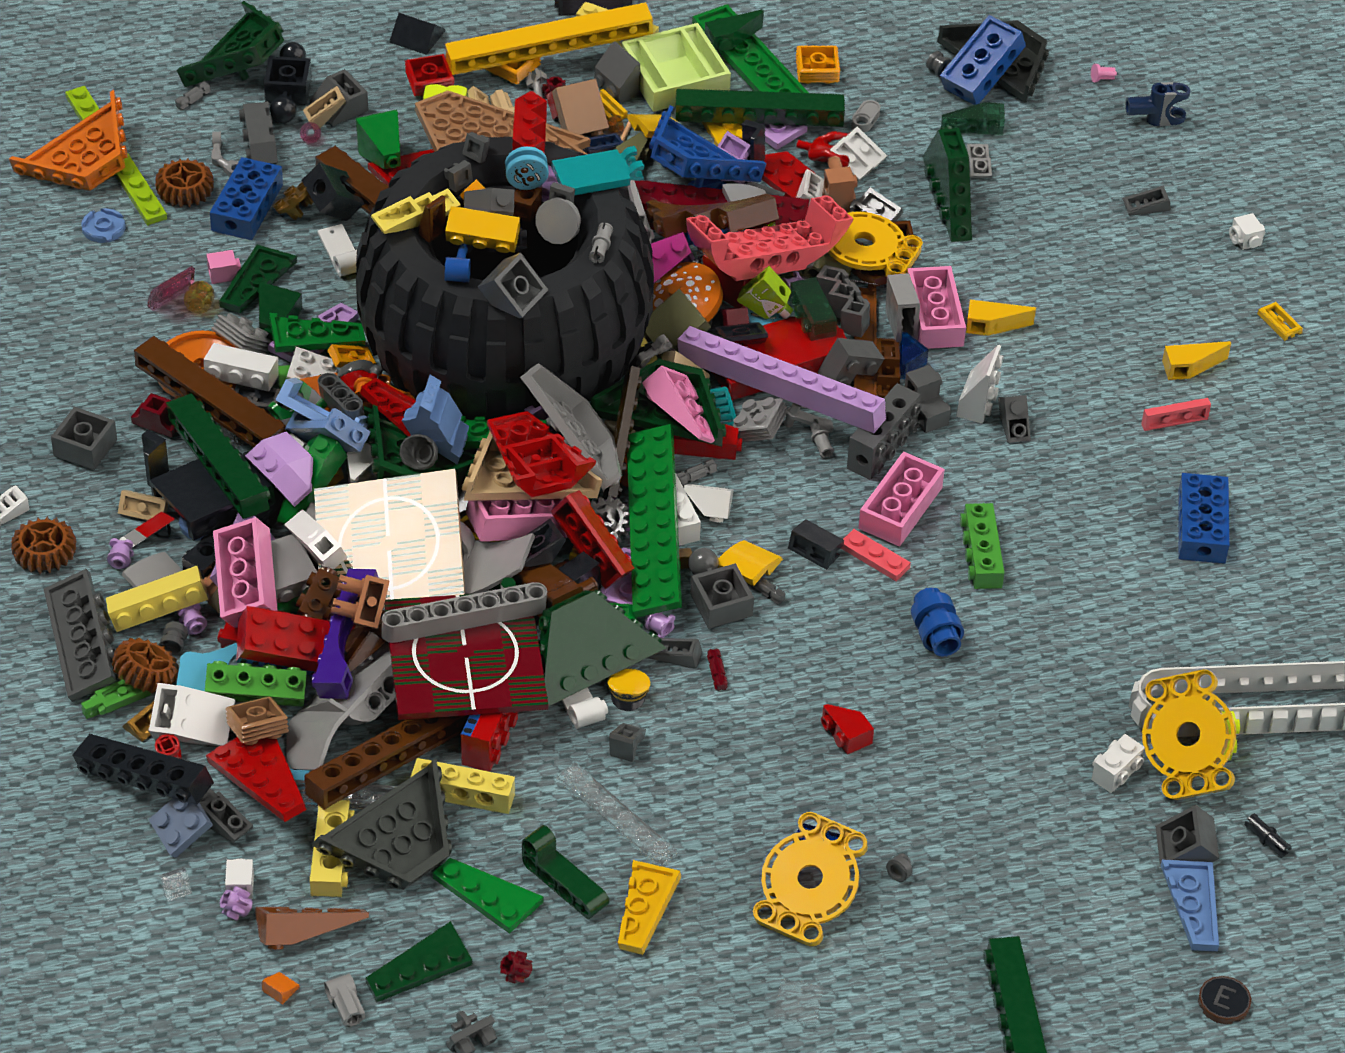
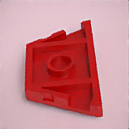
M788 151L765 154L764 162L766 166L762 180L773 189L784 192L785 197L796 198L805 171L807 169L812 170Z

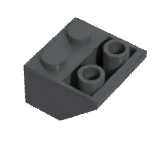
M346 69L327 76L310 99V104H312L334 87H339L346 102L328 120L332 126L368 111L367 91Z

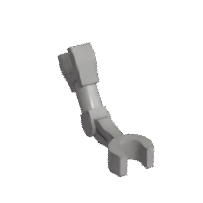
M212 132V164L221 166L230 177L238 162L233 160L227 161L223 158L220 148H222L221 132Z
M664 334L659 336L651 344V348L637 355L635 367L642 369L656 354L668 351L673 346Z

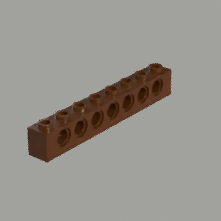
M470 715L406 719L305 774V794L321 808L326 809L460 735Z

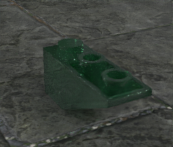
M983 102L943 114L940 128L952 126V128H959L961 133L1003 135L1005 123L1004 103Z

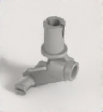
M792 403V406L788 408L789 411L784 425L792 427L795 420L810 425L813 432L811 440L813 443H816L820 456L822 458L831 456L834 449L829 442L828 433L833 431L832 420L801 411V405Z

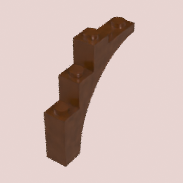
M767 193L742 200L707 205H673L653 199L646 202L647 209L645 210L647 220L653 224L655 232L664 238L688 232L686 218L697 217L698 215H705L716 227L728 232H737L779 219L776 199Z

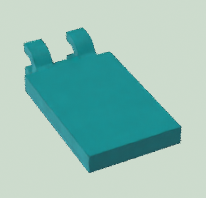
M635 146L627 147L620 154L616 149L553 160L551 166L559 184L575 188L574 195L630 186L631 180H644L642 172L639 171L644 170V164L642 160L636 161L637 149Z

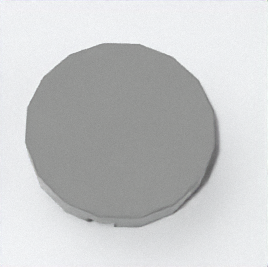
M555 197L545 201L538 208L536 226L540 235L545 240L553 244H563L571 241L579 232L581 217L578 209L571 201Z

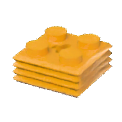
M797 46L796 64L798 81L800 83L831 84L839 82L840 65L837 46Z
M541 57L486 68V70L517 85L528 76L529 72L532 73L535 68L541 65Z

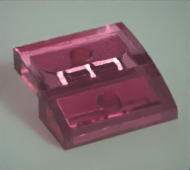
M191 266L155 287L150 292L147 307L154 311L188 291V286L194 283L195 268Z

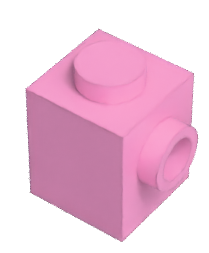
M233 250L206 254L211 283L233 281L237 271L241 269L240 260L235 258Z

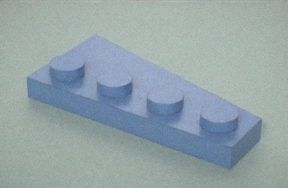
M1162 860L1160 866L1191 949L1218 951L1219 937L1213 862Z

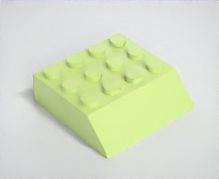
M698 23L622 42V48L640 63L639 90L653 112L669 108L670 105L676 106V89L730 90L731 73Z

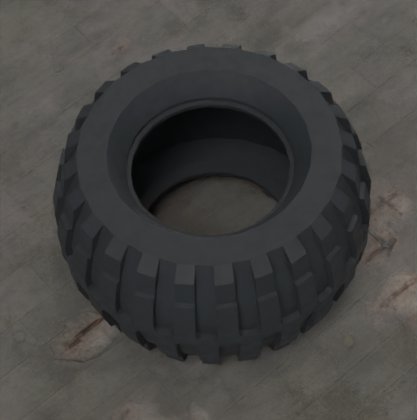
M487 137L490 139L486 161L482 163L463 155L465 142H459L441 147L433 153L423 154L411 162L410 168L399 170L390 180L389 187L380 191L375 208H372L365 230L362 232L356 255L357 312L373 355L378 354L383 371L390 375L391 381L397 389L410 392L416 399L417 395L425 390L429 375H432L441 381L440 388L450 394L462 416H466V420L485 417L487 421L525 412L524 409L531 405L535 408L540 406V403L520 378L538 363L587 399L588 402L591 401V397L609 388L614 382L620 381L628 370L629 364L637 355L653 311L654 291L653 250L642 220L639 219L636 206L630 201L629 192L625 187L574 195V205L581 217L579 232L571 241L563 244H553L540 235L536 226V216L531 223L520 220L522 230H527V239H522L527 240V249H522V251L515 253H501L498 251L486 252L485 249L473 247V250L466 255V258L471 260L469 282L445 281L446 257L456 258L458 252L455 244L446 241V233H443L431 242H427L419 236V226L404 231L383 234L371 218V215L409 196L414 200L430 192L433 196L446 189L451 191L461 204V208H464V200L459 195L469 185L454 192L450 189L449 180L445 178L444 174L445 168L450 169L454 163L459 164L464 160L471 163L473 182L477 179L485 188L513 189L516 191V188L508 182L505 169V160L509 153L512 152L513 137ZM545 142V155L548 166H552L553 160L585 155L573 149L555 145L554 142ZM601 223H604L603 229L605 223H609L613 227L610 237V248L606 251L603 262L599 263L600 257H598L597 263H594L589 258L593 247L592 239L597 235L598 226ZM518 253L523 255L548 288V291L522 318L515 317L492 306L478 288L504 259Z

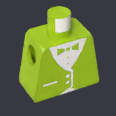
M770 266L745 284L737 298L739 303L764 319L770 318L776 312L786 319L794 310L787 304L791 294L790 288Z

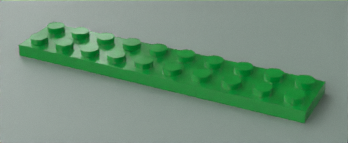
M671 424L630 433L627 439L630 441V448L627 453L631 561L635 568L631 571L633 613L636 618L682 608L674 434Z

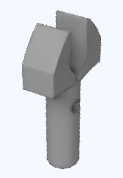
M535 68L536 75L529 72L526 84L527 87L534 89V92L543 98L542 83L546 81L547 74Z

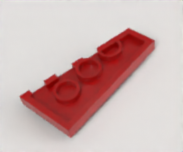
M377 378L361 386L360 394L372 405L378 406V410L408 437L411 436L402 419L404 418L405 411L411 408L416 400Z

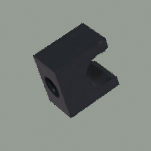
M318 163L302 179L305 188L320 213L347 221L365 204L361 197L351 194L343 186V183L349 178L346 171Z

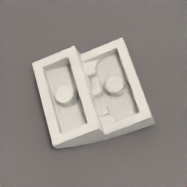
M858 127L830 149L836 154L849 157L848 167L850 166L852 174L856 175L858 181L869 174L887 157Z

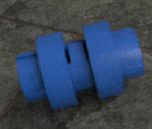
M933 587L919 591L914 597L911 616L915 626L919 629L918 633L923 646L929 651H934L937 656L945 657L954 654L961 647L964 628L958 615H956V609L951 597L946 593L940 592L938 588Z

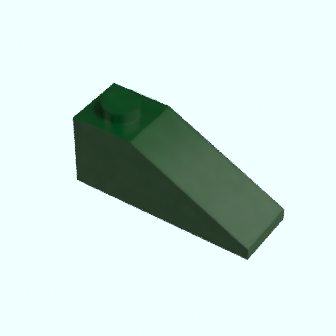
M761 9L705 22V34L717 53L731 50L763 28L764 11Z

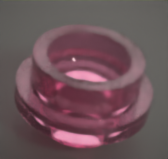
M308 122L301 127L300 136L306 143H316L321 137V129L316 123ZM310 129L314 130V135L312 137L308 136V131Z

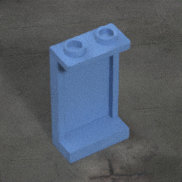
M336 408L330 411L326 420H311L294 410L285 429L306 443L318 434L339 441L345 452H361L370 434L369 430Z

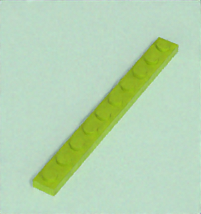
M85 86L65 92L66 99L80 121L99 110V107ZM128 154V158L124 159L125 168L116 173L115 176L147 226L166 220V211Z

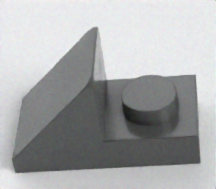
M626 723L619 725L609 735L610 755L633 762L637 745L644 739L646 729Z

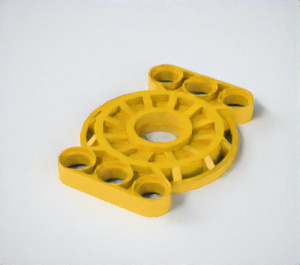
M849 212L848 214L853 218V222L838 243L828 251L830 256L848 267L859 270L884 269L886 277L887 275L907 274V269L912 267L921 253L922 239L915 235L904 237L901 229L883 216L868 212ZM855 239H868L874 244L863 246L856 243ZM907 244H914V245H916L917 247H911V246H908ZM900 256H904L909 259H901ZM891 269H898L901 272H894Z
M1198 670L1154 679L1145 688L1147 698L1155 703L1144 720L1142 729L1143 746L1152 765L1162 774L1168 776L1163 781L1162 792L1172 800L1226 791L1235 782L1233 772L1223 766L1228 762L1234 750L1236 725L1227 705L1212 693L1218 685V679L1209 670ZM1203 675H1210L1212 679L1211 685L1207 688H1201L1199 680ZM1179 680H1185L1188 684L1187 690L1183 693H1178L1175 689V685ZM1155 685H1162L1164 689L1163 695L1159 698H1154L1151 694V690ZM1216 701L1223 707L1226 713L1222 714L1221 710L1215 706ZM1160 705H1163L1160 710H1157ZM1153 714H1156L1151 729H1148ZM1228 719L1231 725V734H1229ZM1187 722L1195 723L1200 730V738L1192 746L1182 745L1177 737L1179 728ZM1147 735H1151V743L1153 746V749L1151 750L1148 746ZM1230 740L1229 748H1228L1226 754L1224 755V753H1225V751H1226V749H1227V746H1228V741ZM1157 755L1159 760L1164 763V766L1160 767L1153 756ZM1173 769L1174 771L1171 774L1168 773L1169 770ZM1220 772H1226L1229 776L1226 785L1220 786L1216 782V777ZM1196 777L1204 779V787L1201 790H1194L1192 787V781ZM1173 781H1177L1180 784V791L1176 795H1170L1168 792V786Z
M805 812L798 820L800 832L782 839L766 857L762 868L761 882L767 900L756 903L753 908V915L755 921L761 926L807 946H817L823 940V930L820 924L840 916L854 900L859 887V870L855 858L863 856L867 852L868 845L867 839L862 833L814 812ZM807 819H813L817 822V826L815 829L808 831L803 828V823ZM836 829L840 832V836L836 840H829L826 838L827 831ZM853 839H860L863 842V847L855 851L849 848V843ZM794 840L793 844L787 846L783 851L780 850L785 844ZM776 854L777 858L772 868H768L771 859ZM853 866L855 870V881H851L849 871ZM806 867H816L823 874L822 882L815 888H804L798 882L800 871ZM766 874L771 877L772 888L769 889L766 886ZM852 889L851 895L845 902L844 900L846 899L849 890ZM761 908H770L772 915L768 919H761L758 916V911ZM793 918L796 922L793 928L784 929L781 926L783 919ZM808 928H816L819 934L815 939L809 940L805 938L804 933Z

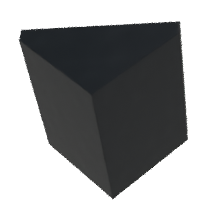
M398 13L390 43L427 55L443 35L445 28Z

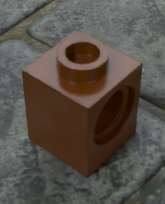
M517 188L514 192L513 217H519L520 220L531 223L536 216L538 208L542 205V189L521 190Z

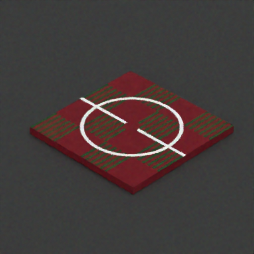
M471 594L385 599L384 610L387 612L389 610ZM534 616L396 643L389 642L398 720L548 710L549 704Z

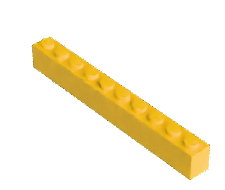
M645 2L445 43L446 59L452 75L651 35L653 34V18Z

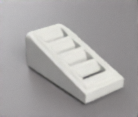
M807 169L796 198L811 200V198L821 197L824 179Z
M16 485L0 495V511L2 512L0 514V525L29 511L28 498Z

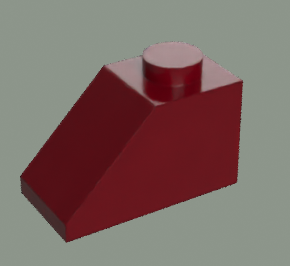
M748 307L720 309V325L728 326L749 323Z

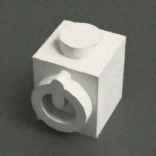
M1253 213L1233 219V224L1229 229L1230 239L1234 244H1239L1242 250L1255 248L1262 245L1265 228Z

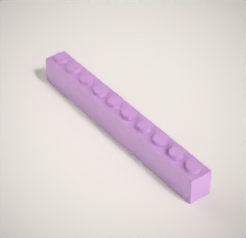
M691 326L678 338L679 353L700 368L875 433L886 420L884 398Z

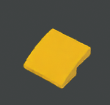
M628 114L627 119L635 131H642L646 138H652L662 114Z
M743 540L730 547L718 558V568L736 563L746 583L754 586L764 574L770 576L783 559L779 555Z

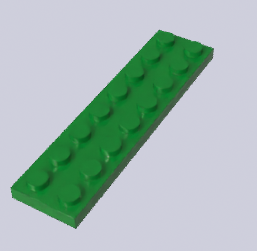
M726 4L692 16V23H698L705 33V22L737 14ZM755 34L735 48L719 52L753 91L809 93Z

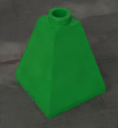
M397 109L356 118L359 155L383 169L401 166Z

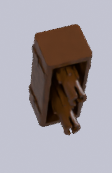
M565 559L554 566L548 563L526 568L524 565L521 572L511 577L515 580L517 586L535 582L543 584L547 588L546 609L584 590H598V587H595L598 584L593 577L577 584L558 570L569 562V559Z

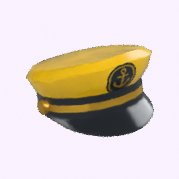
M623 669L611 675L607 681L611 690L613 704L623 711H634L641 707L647 693H649L650 679L640 670Z

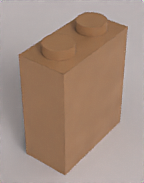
M596 79L557 87L552 91L561 129L582 136L591 135V137L604 135L603 132L609 128Z

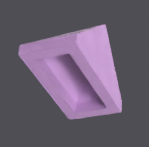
M729 131L725 133L718 145L720 149L737 159L748 160L750 144Z

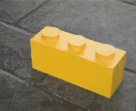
M451 206L445 230L446 241H450L455 245L467 244L473 245L478 249L491 248L501 253H515L520 230V218Z

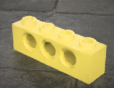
M417 758L411 777L427 767L432 761ZM437 762V765L442 770L440 788L445 793V802L509 814L515 796L514 776Z
M340 800L326 809L318 805L314 841L319 836L327 834L355 815V811L350 810V800ZM316 847L313 848L310 874L311 896L342 897L343 887H348V872H344L346 865L342 864L340 859L332 855L321 854L317 851Z

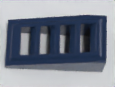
M617 133L591 137L590 146L582 149V151L587 154L615 150L624 141Z

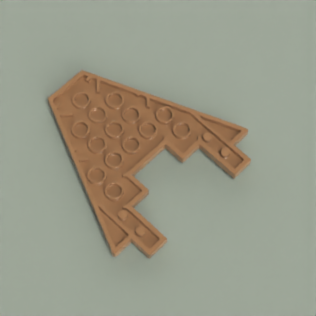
M449 90L415 103V112L434 152L452 143L465 142L466 135L470 132L485 137H513L514 112ZM546 124V141L554 142L555 145L570 148L587 155L582 149L590 146V138Z

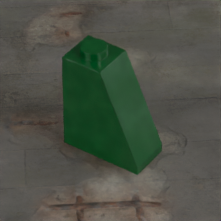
M260 282L259 328L268 333L267 337L273 341L269 313H276L277 317L288 318L289 315L298 316L303 309L302 293Z

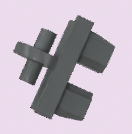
M464 1011L456 1013L458 1022L452 1024L451 1028L454 1032L459 1029L462 1030L449 1037L450 1041L446 1045L449 1050L455 1049L457 1053H474L476 1049L470 1039L477 1036L483 1047L492 1044L497 1039L492 1027L495 1022L492 1015H489L471 1024L478 1020L475 1013L469 1016Z

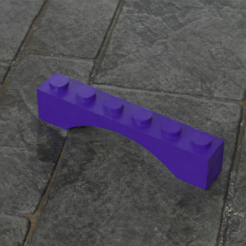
M348 569L346 574L347 577L359 580L365 578L366 575L379 578L376 569ZM341 590L340 597H337V599L356 604V602H359L360 597H357L358 594ZM337 614L330 618V629L328 635L324 637V649L318 657L317 671L312 676V686L316 689L319 698L348 699L353 677L345 662L344 651L346 640L354 626L353 621H351L352 618Z

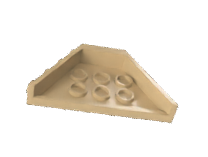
M489 432L487 439L482 438L479 450H477L473 464L470 466L468 476L465 477L462 490L466 491L463 501L563 500L567 495L578 490L587 498H598L602 479L589 471L571 489L531 498L515 484L491 432Z

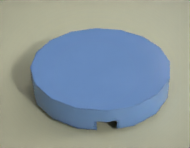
M107 208L100 209L101 211L95 212V210L89 212L81 222L84 236L98 243L114 241L121 237L126 229L122 214Z

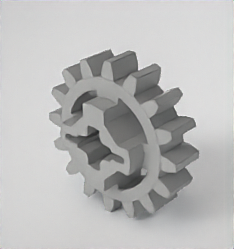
M608 496L607 501L599 497V503L597 504L591 501L593 510L605 521V527L610 534L614 535L619 543L622 542L620 536H627L628 533L625 529L630 528V522L627 521L629 520L628 507L620 499L614 500L611 496Z

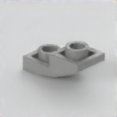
M967 144L970 178H992L988 144Z

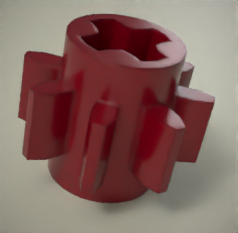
M557 76L546 79V84H542V92L545 94V99H547L546 95L555 88L566 86V81Z
M509 951L508 955L503 957L500 963V973L507 975L505 981L524 983V979L531 975L532 961L526 959L527 953Z

